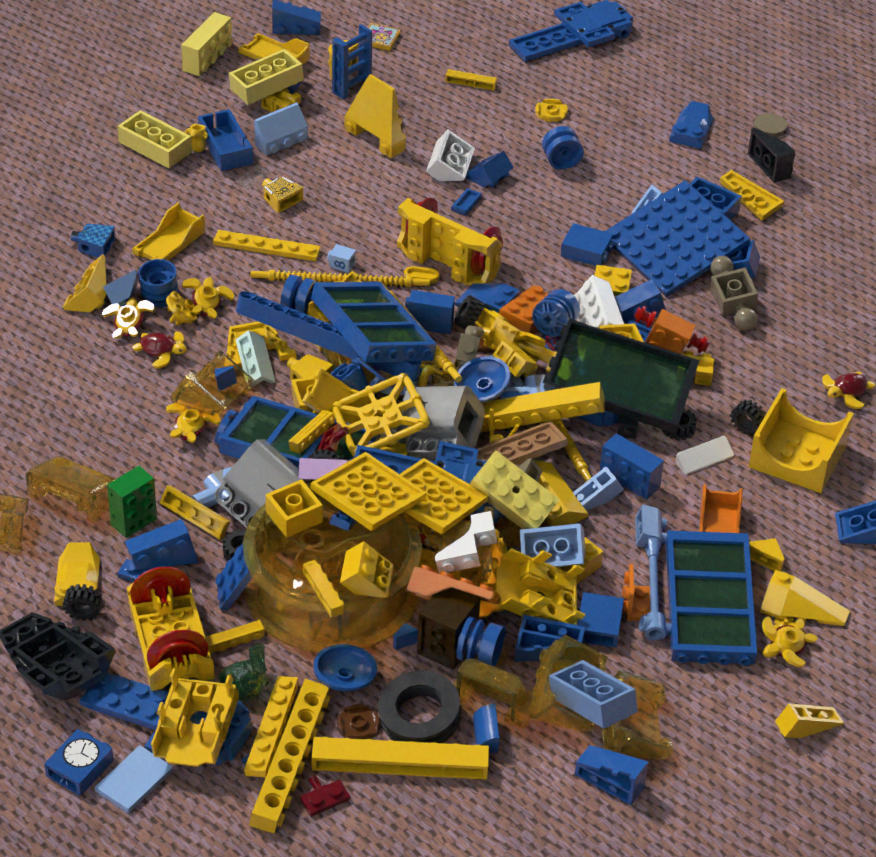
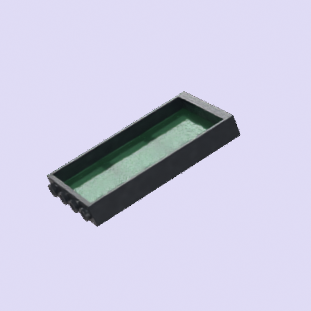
M572 319L568 320L567 325L563 324L560 333L563 337L561 341H557L554 349L557 352L556 356H552L549 363L550 373L546 372L543 383L546 384L545 391L600 382L605 395L604 411L676 433L700 360Z

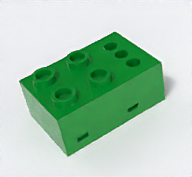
M141 466L135 467L107 484L111 526L122 536L127 538L157 520L154 477Z

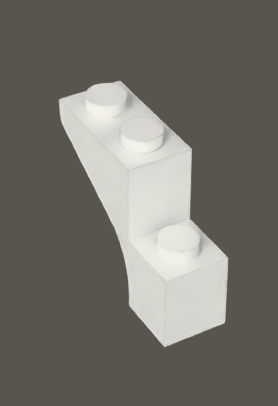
M491 511L471 515L469 531L435 555L439 574H441V571L450 573L480 566L477 547L497 543Z

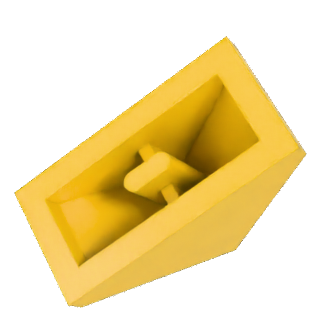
M776 538L749 542L750 560L773 571L782 572L784 556Z

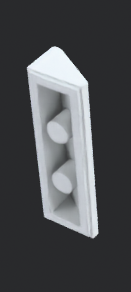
M721 436L677 453L675 463L685 475L730 459L734 457V453L727 438Z

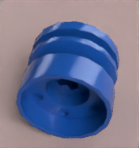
M154 259L147 261L139 268L138 277L143 301H149L155 307L168 306L166 298L173 291L179 294L175 265L165 259Z
M555 289L545 296L533 309V323L544 335L550 337L559 336L563 324L567 325L569 319L577 320L580 315V305L576 297L569 291Z
M468 617L459 635L457 659L464 661L467 657V662L473 663L478 655L479 666L494 669L504 644L505 626L490 623L484 631V620H478L476 623V618Z

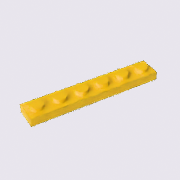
M218 230L213 240V245L315 262L320 253V246L225 230Z
M277 676L244 768L245 776H267L299 686L298 677Z

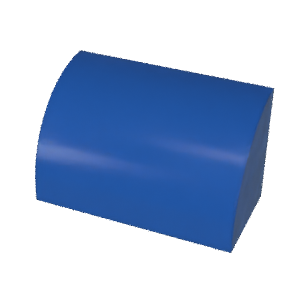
M493 703L480 707L474 713L473 726L475 745L489 746V753H498L499 731L496 705Z

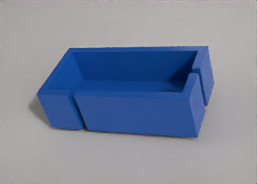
M230 109L215 112L216 128H214L212 113L198 116V124L206 126L205 131L208 134L206 146L220 171L253 164V147L248 139H246L244 132Z

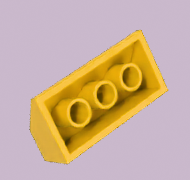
M533 460L543 471L538 483L560 499L545 518L546 523L552 526L571 525L589 517L585 508L552 463Z

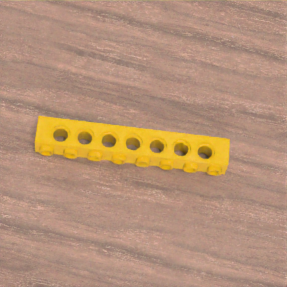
M308 679L304 680L253 808L249 826L275 833L277 826H282L286 815L282 813L283 809H288L292 800V796H289L290 791L295 792L299 781V779H296L297 774H302L305 762L302 761L303 757L308 758L312 747V745H309L310 740L313 741L318 732L315 726L316 724H321L324 712H321L322 708L327 709L331 696L327 695L329 687Z

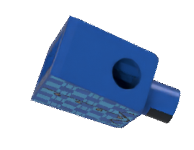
M86 224L82 232L72 231L71 241L78 242L79 252L97 258L102 254L106 257L116 239L115 226Z

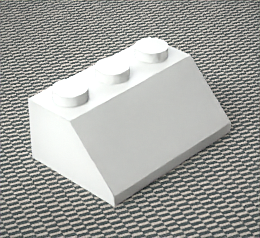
M447 129L436 142L426 172L439 181H463L475 147Z

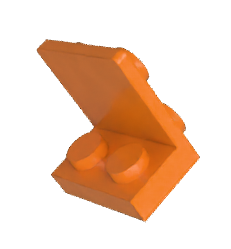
M629 564L628 572H624V584L626 585L622 587V597L626 601L623 602L622 611L626 613L627 620L640 621L642 615H647L651 612L650 586H634L633 564Z

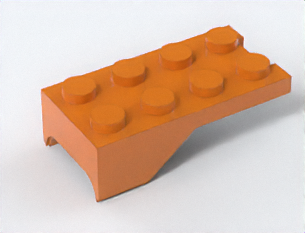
M533 285L500 308L499 314L509 320L510 324L520 331L536 335L538 329L533 323V309L548 293L543 292L542 287Z
M704 484L700 504L699 532L740 533L743 489L741 488L734 493L709 490ZM698 550V558L708 559V557L715 556L723 557L728 561L738 562L739 552Z
M422 565L421 568L414 566L407 586L408 591L415 593L414 596L429 600L433 594L451 587L481 597V600L495 605L500 600V597L495 595L496 591L492 587L480 584V587H477V584L471 580L461 577L459 581L450 573L441 571V574H438L437 571L426 565Z

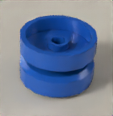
M559 126L553 128L545 134L542 140V148L550 165L555 169L572 168L583 157L584 149L575 130L571 127Z
M291 274L284 284L280 304L307 315L308 304L312 301L314 282L317 281L309 278L303 281L302 277Z

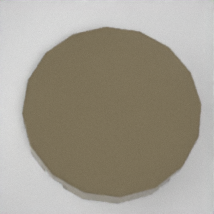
M765 113L756 117L754 128L771 136L779 137L786 132L787 121L777 114Z

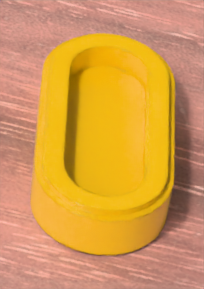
M410 266L404 270V278L411 276L414 279H430V284H434L439 280V272L432 268Z

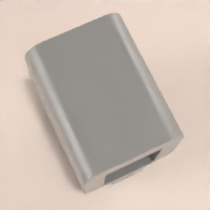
M469 386L415 387L417 393L422 397V404L428 414L430 424L428 428L407 436L406 450L412 457L425 458L435 462L440 441L475 448L485 418V409ZM406 390L403 402L411 397L408 390ZM416 407L401 412L402 416L420 418ZM400 425L397 427V430L399 432L411 426Z
M265 439L256 440L223 478L224 482L215 492V499L250 531L261 530L268 522L275 526L276 524L266 512L265 494L301 480L299 479V469ZM302 479L310 489L311 481ZM224 490H227L230 494V498L227 501L222 498ZM239 503L243 504L245 508L242 514L237 511ZM254 516L258 517L260 521L257 527H254L251 522Z

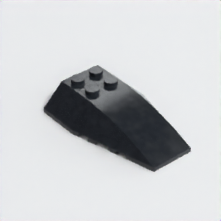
M33 612L0 630V640L21 677L43 694L63 700L74 698L79 693L102 681L116 653L115 648L92 632L87 631L83 633L80 628L74 626L68 628L63 622L54 623L51 618Z

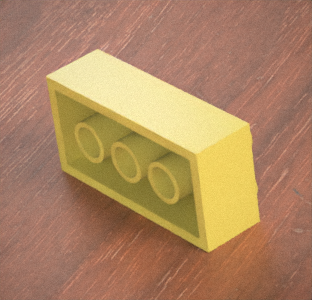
M214 12L181 45L183 71L200 76L208 70L212 63L216 62L220 55H223L228 47H231L233 43L231 17Z
M283 49L230 72V88L249 105L303 81V66L286 49Z
M141 110L118 125L119 143L169 169L192 153L190 135Z
M496 450L470 483L471 486L489 495L487 502L522 529L538 528L560 500Z

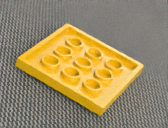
M367 452L314 480L310 486L312 491L370 531L425 500L427 494Z
M425 458L400 473L405 479L427 493L425 500L404 513L440 534L445 533L484 505L489 495Z

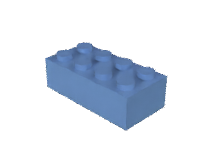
M584 660L549 675L552 699L602 728L610 727L612 724L638 712L634 688Z

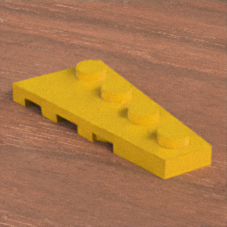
M733 170L720 177V183L726 189L741 195V202L761 221L784 206V200Z

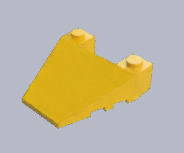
M370 74L344 116V129L355 136L365 130L380 138L379 151L390 158L406 150V136L400 126L403 122L402 118L398 117L397 112L399 105L396 91L390 85Z

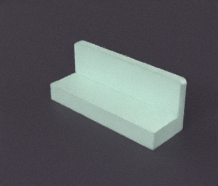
M248 330L236 339L247 386L254 387L263 380L273 384L276 381L264 337Z

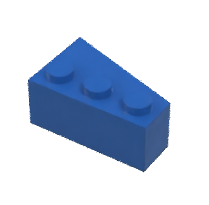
M273 0V34L320 35V11L304 6L298 7L292 5L291 2L285 3Z
M652 279L615 297L624 324H628L630 320L636 321L637 318L634 315L638 307L642 309L643 305L646 306L647 312H657L655 318L658 317L662 309L666 310L661 292Z
M182 519L125 541L129 556L136 570L199 563L190 534Z
M523 615L515 647L514 662L580 658L584 643L585 627Z
M589 745L576 761L575 775L632 805L645 788L648 761Z

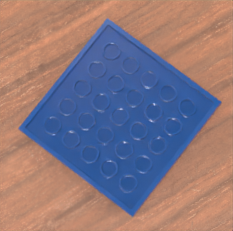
M686 180L604 231L613 234L614 249L648 281L652 279L665 297L673 294L710 270L711 263L716 257H730L751 243L750 238Z

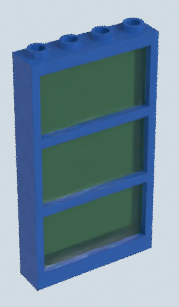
M314 282L311 299L365 363L433 361L437 344L381 282Z
M252 396L248 402H245L243 409L238 412L224 433L219 435V453L240 459L251 444L256 440L265 439L299 469L300 458H307L313 454V451H318L324 433L301 454L291 452L288 441L318 414ZM365 428L350 434L355 445H358L365 434ZM380 434L372 437L369 444L380 440ZM342 437L335 454L340 457L339 460H352L354 457L349 452Z
M668 530L666 537L669 623L671 624V661L679 663L698 662L700 664L714 662L722 665L740 663L744 666L755 664L757 643L748 533Z

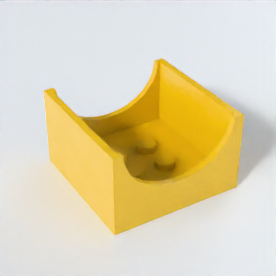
M781 388L754 434L749 468L822 493L847 446L854 413L848 411L844 419L833 423L810 419L791 405L787 397V390Z

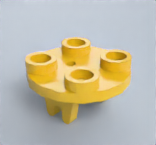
M173 291L166 298L167 310L173 313V316L170 318L171 324L175 322V325L178 326L184 322L193 323L197 319V315L192 313L194 304L190 299H184L176 291Z

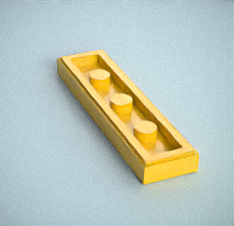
M171 485L166 486L160 501L161 505L217 539L222 540L225 537L230 524L229 520Z

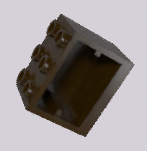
M452 587L433 594L419 612L417 654L454 670L461 661L457 659L460 632L468 617L476 618V623L478 622L481 597Z

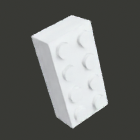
M592 275L583 284L581 289L574 294L580 305L578 322L597 328L601 325L624 324L610 283Z

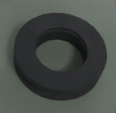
M422 670L404 673L389 682L379 697L378 711L381 726L386 735L393 741L443 743L454 734L461 720L460 697L456 687L449 679L435 672ZM417 696H428L441 704V710L437 716L423 723L408 722L401 718L398 711L405 701Z

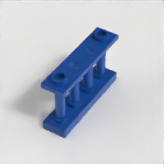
M362 24L359 25V35L347 42L338 37L332 39V93L343 100L348 98V89L361 81L365 82L367 77L372 74L373 31ZM359 43L358 49L348 54L349 48ZM358 57V63L348 68V62ZM358 70V76L348 81V75Z

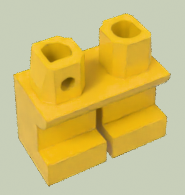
M285 88L282 91L262 98L261 107L274 112L294 103L299 104L301 102V95L298 93L292 95L289 93L288 88Z
M504 340L492 355L503 360L515 377H520L522 374L526 378L530 374L532 375L538 368L537 363L516 344Z
M685 350L682 355L700 360L694 384L711 386L714 358L709 353L694 356L692 351ZM678 367L676 381L682 382L686 369Z

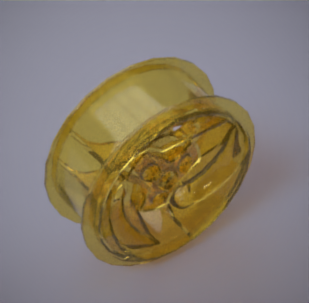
M311 483L306 484L310 489ZM312 491L323 505V522L286 538L267 514L265 503L257 510L247 525L243 539L244 562L252 577L245 587L246 603L253 618L256 621H261L267 633L284 644L304 651L319 653L324 648L337 644L354 645L362 649L373 647L392 637L409 621L417 607L419 597L414 596L415 593L408 591L407 586L414 566L419 567L422 553L420 530L413 517L403 512L373 531H370L359 522L347 531L330 524L331 516L340 511V509ZM319 540H320V542H319L318 544L309 545V544H311V543H313V542H316V541H319ZM363 541L393 564L389 592L385 598L355 595L340 583L346 551ZM281 551L282 553L296 556L293 569L279 559L276 554ZM316 560L321 565L323 573H326L328 581L332 583L333 589L338 592L340 600L344 602L343 614L333 618L330 617L303 573L304 563Z

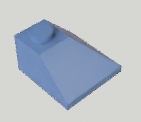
M134 270L103 286L112 304H118L122 307L133 297L139 283V270Z

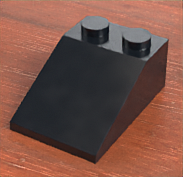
M751 128L748 148L749 157L773 183L791 178L795 158L794 149L786 142L756 128Z

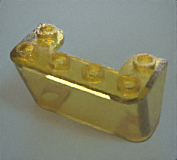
M564 635L559 640H555L547 649H543L539 656L541 661L536 672L537 680L532 690L533 699L528 713H530L529 717L531 719L586 733L594 728L595 723L590 720L588 721L585 717L556 701V693L550 690L549 675L582 660L596 668L599 667L600 670L605 672L607 656Z

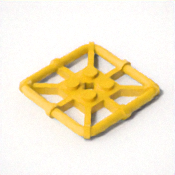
M404 373L371 387L368 385L365 387L366 389L335 401L332 405L337 424L339 423L342 427L349 429V434L344 436L343 439L353 457H355L357 445L354 444L350 434L365 428L366 432L358 445L379 449L389 444L394 445L396 441L426 429L430 424L428 414L422 404L421 395L417 393L412 380ZM395 385L389 396L376 400L374 393ZM406 386L411 397L397 404L396 400ZM367 396L372 401V403L361 408L346 406ZM416 407L420 418L402 416L401 412ZM342 414L358 416L361 420L347 425ZM400 425L411 426L394 434L390 432L391 429ZM384 432L386 433L387 437L369 444L372 437Z

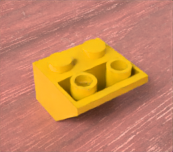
M363 541L346 551L340 583L355 595L385 598L389 592L393 564Z

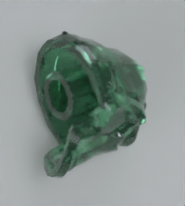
M257 643L249 649L250 659L231 664L219 673L218 678L221 683L226 682L228 675L232 676V684L236 685L238 701L240 702L252 701L258 697L264 686L270 684L268 681L269 677L266 674L265 646L263 643Z

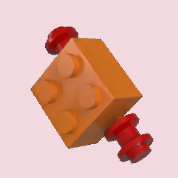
M643 305L642 309L638 307L634 315L637 318L635 322H645L648 329L651 324L653 325L644 343L679 354L683 352L686 345L687 348L692 346L697 348V353L699 354L707 350L710 343L707 341L708 337L700 338L697 336L696 331L693 333L694 324L664 309L655 318L656 311L649 313L646 311V306Z

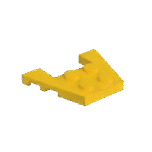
M257 321L229 327L225 367L234 366V370L242 369L236 339L248 330L263 336L267 350L276 349L280 361L289 360L291 357L297 358L296 351L291 349L287 342L282 340L278 336V332L271 326Z

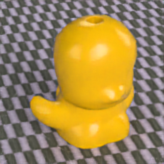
M193 124L184 132L191 135L192 150L195 152H202L206 149L208 134L205 131L206 126Z

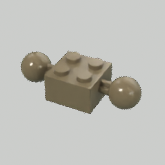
M718 256L711 263V272L714 275L711 276V292L722 316L736 313L734 319L736 326L742 331H750L755 328L758 322V316L752 310L757 308L758 293L746 268L733 271L734 265L732 260L727 256Z

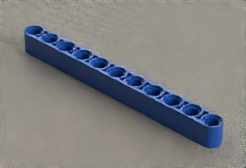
M242 291L239 293L236 306L237 313L348 358L355 359L360 357L334 325L251 292ZM377 362L371 364L377 369L394 376L401 373L407 374L412 382L418 379L422 362Z

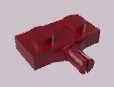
M338 423L325 431L318 450L323 449L336 453L338 443L342 437L349 434V429L342 427Z
M317 776L309 779L314 790L300 797V801L310 817L350 800V795L340 779L330 784L322 785Z

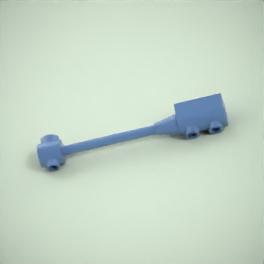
M642 504L635 517L636 546L645 548L649 559L651 612L647 615H642L639 622V631L645 632L647 639L659 641L666 635L668 636L671 630V624L666 623L664 614L659 612L657 559L661 546L666 544L667 533L662 532V530L666 528L667 519L662 518V513L658 508Z

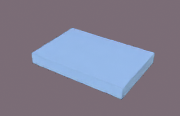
M139 745L95 786V791L129 814L173 772V767L162 759L154 757L153 753Z

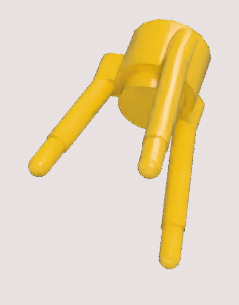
M492 408L489 414V444L504 439L502 435L494 434V414ZM518 424L513 428L509 436H512L517 432L519 428Z

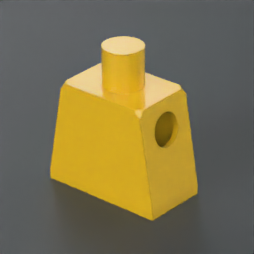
M306 354L300 360L291 357L287 362V367L290 368V380L315 376L319 368H322L329 374L333 372V364L310 354Z

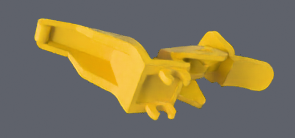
M483 307L482 314L478 317L479 320L476 321V324L481 328L486 327L494 330V332L491 331L490 333L492 340L484 339L485 346L496 351L503 340L514 343L536 363L538 360L548 363L546 371L550 373L549 363L551 357H555L557 352L545 348V339L520 331L499 313ZM563 358L557 376L564 381H571L575 375L576 366L568 359Z

